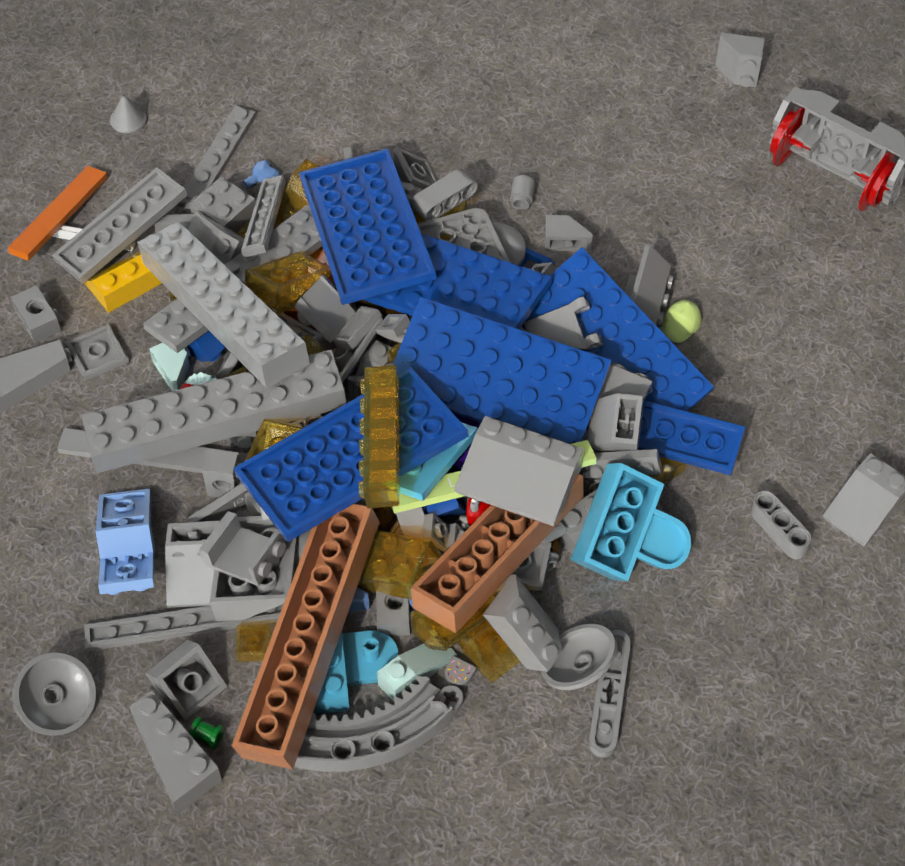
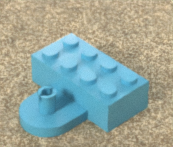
M612 463L606 465L570 560L609 579L628 581L636 559L659 569H673L680 566L690 553L691 537L683 522L656 509L664 487L663 483L622 463Z
M341 631L313 713L323 714L350 711L347 686L377 683V671L398 656V648L394 640L387 634L378 631L343 634Z

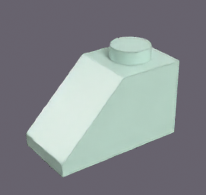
M164 343L150 348L152 362L172 391L179 390L190 367L188 357L191 355L188 347H185L178 353Z

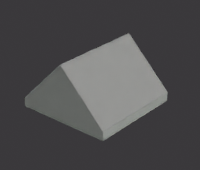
M398 147L393 150L394 165L401 182L411 183L424 190L438 181L427 159Z

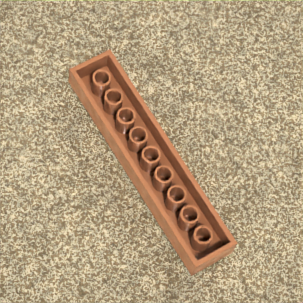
M352 504L311 528L232 743V747L241 758L293 770L380 523L372 507Z

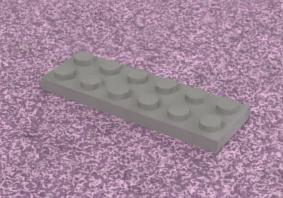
M156 167L52 254V257L59 265L84 284L182 201L188 193L184 187Z

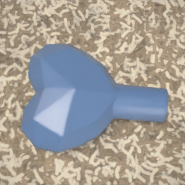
M261 160L254 165L252 175L242 181V184L248 189L257 182L262 183L263 179L279 176V171L271 167L267 160Z

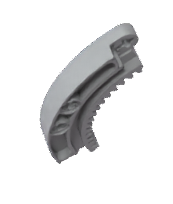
M417 676L416 684L411 683L409 685L410 692L403 690L402 699L396 696L393 697V706L385 702V710L383 711L376 706L375 714L373 715L368 710H365L363 718L358 713H354L353 720H350L347 714H344L342 721H338L336 715H333L331 721H327L326 715L323 714L319 720H316L315 713H313L294 767L324 772H345L367 769L403 757L436 736L453 719L463 705V693L456 686H446L441 690L430 684V678L427 676ZM452 695H455L456 702L451 701L449 705L446 706L445 696L451 697ZM380 744L389 746L386 750H378L376 748ZM341 752L350 753L347 758L338 757V754Z

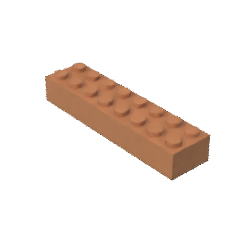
M578 474L554 526L491 505L411 587L413 608L452 632L457 633L583 498V476Z

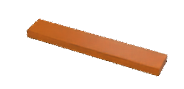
M87 166L8 246L9 254L29 261L108 179L107 172Z

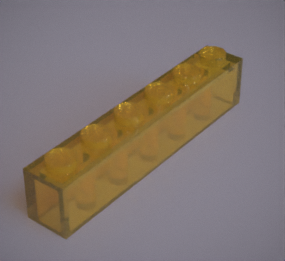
M396 365L365 367L364 378L360 379L361 394H364V398H360L361 414H364V418L360 419L359 424L361 435L364 434V439L359 440L360 454L363 455V460H359L360 476H363V481L359 482L360 498H365L367 508L400 506L399 378Z

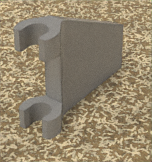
M580 297L566 306L524 322L528 333L565 345H572L580 350L595 349L603 345L601 337L597 333L591 334L586 338L584 337L577 313L590 310L588 300H585V297Z

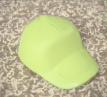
M680 300L668 308L663 318L662 326L659 329L671 342L682 343L699 329L702 323L701 312L695 303L689 300Z

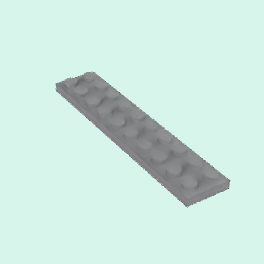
M309 204L273 229L266 253L243 257L241 252L224 264L255 295L322 247ZM178 299L143 323L145 331L176 353L208 331Z

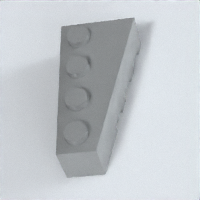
M152 690L129 707L176 815L222 781L216 764Z

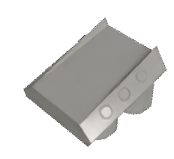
M321 275L295 305V308L298 310V320L304 325H313L317 332L323 334L324 340H328L330 344L358 310L353 303L341 304L336 286L325 275Z

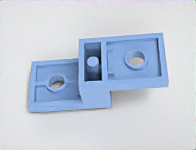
M150 489L99 495L96 537L100 553L98 581L100 594L108 593L115 595L123 591H144L148 588H154L155 545L151 526L152 497Z

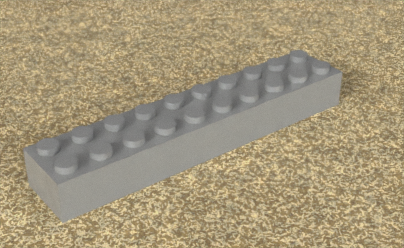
M180 222L171 224L167 228L137 242L143 264L266 388L310 365L305 341Z
M332 350L308 355L309 366L269 388H266L248 371L82 415L89 451L96 472L101 473L340 408L346 404V398Z

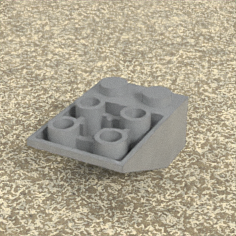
M219 521L168 524L165 543L167 608L211 606L209 601L214 569L204 565L199 549L219 524Z

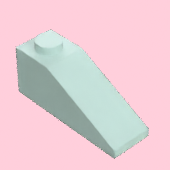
M439 636L398 655L377 671L378 686L393 702V697L395 696L402 699V691L410 692L409 685L411 683L416 684L417 676H427L430 678L448 664L452 656L457 657V653Z

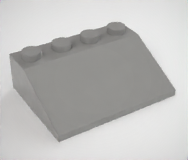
M485 416L474 436L454 492L554 526L581 470L584 449Z
M262 516L238 517L241 528L269 538L277 529L270 519L262 520ZM298 537L289 542L284 538L286 544L284 554L277 559L271 568L270 574L264 577L259 586L214 570L209 602L216 621L244 620L284 604L293 580Z

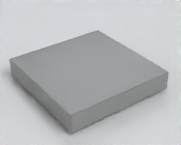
M110 324L65 342L84 381L129 362Z

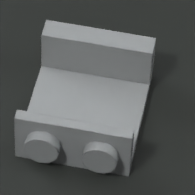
M227 511L199 551L206 567L259 586L264 577L270 574L271 568L277 559L284 554L286 544L284 537L278 529L275 530L270 538L241 528L237 514Z

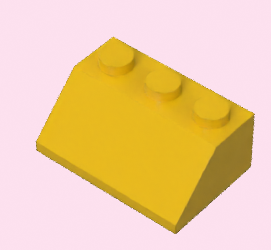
M140 250L93 275L85 282V285L108 313L162 284L143 264Z

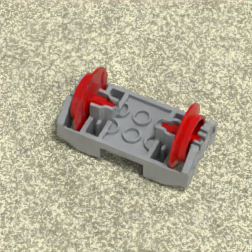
M795 86L783 100L773 121L774 126L772 129L774 131L771 133V139L769 140V144H771L770 153L774 154L773 165L777 167L782 165L794 152L864 188L858 208L860 211L866 210L870 205L877 207L881 202L892 207L902 195L905 187L903 185L905 178L904 135L882 122H879L873 131L869 132L836 115L839 100L821 91L804 90ZM796 104L801 106L798 111L793 110ZM896 155L900 157L898 162H895Z

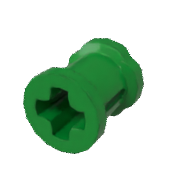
M198 716L194 720L189 734L194 740L198 739L209 744L210 748L215 749L223 738L225 727L222 725H212L205 722L203 717Z

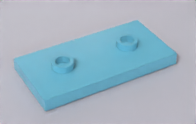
M462 423L467 428L469 437L383 487L423 501L472 443L478 430L477 427Z

